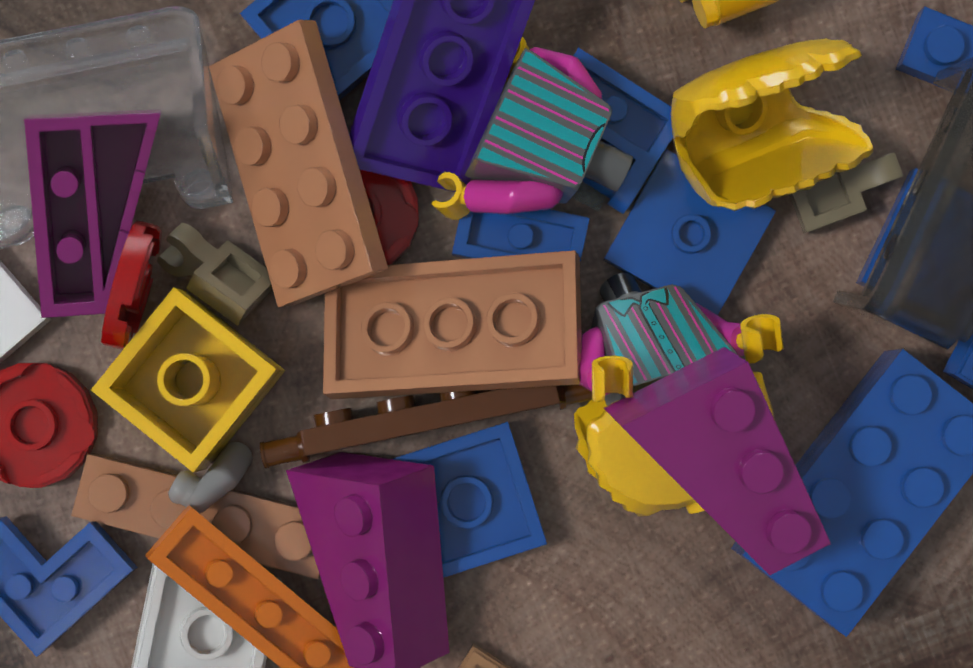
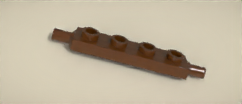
M577 384L498 389L479 394L478 391L439 393L440 402L416 406L414 395L402 396L376 402L378 414L353 419L351 408L313 415L315 428L300 430L295 436L260 442V453L264 468L301 460L303 463L310 462V455L557 404L559 409L563 410L566 409V405L592 400V391Z

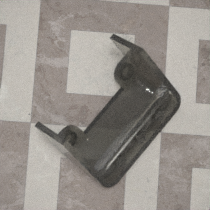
M973 57L938 71L933 84L954 92L861 295L837 291L833 300L835 304L921 342L944 349H949L957 340L966 342L973 334Z

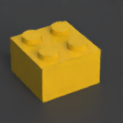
M173 287L92 387L91 391L194 473L206 470L286 370L190 293Z

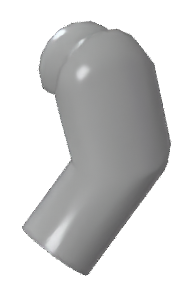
M240 442L227 444L202 479L189 470L181 471L169 490V499L173 503L183 505L186 508L190 505L198 513H203L237 486L252 463V452L246 445Z

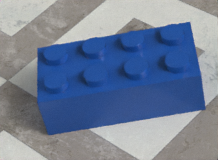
M904 349L884 351L795 465L831 544L772 575H769L737 542L734 543L731 549L826 624L847 637L973 474V403Z

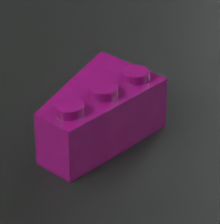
M161 109L30 115L24 119L41 318L105 314L118 262L131 230Z
M723 347L634 392L633 398L625 397L604 408L769 575L831 544L748 361L729 349Z
M339 452L286 470L349 666L353 668H420L450 653L434 465Z

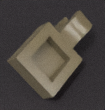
M894 152L848 171L835 172L832 177L817 182L810 190H801L790 194L789 196L803 234L866 211L867 208L861 192L903 177Z
M181 223L167 236L166 241L171 245L157 259L158 264L174 276H192L186 289L237 326L272 290L265 266L229 240L218 249L215 248L195 228L185 223Z

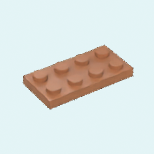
M297 20L210 65L209 70L278 308L299 304L387 270L388 266L316 21Z
M575 250L387 265L388 269L325 293L323 394L330 399L580 384L579 368L582 351L580 257Z

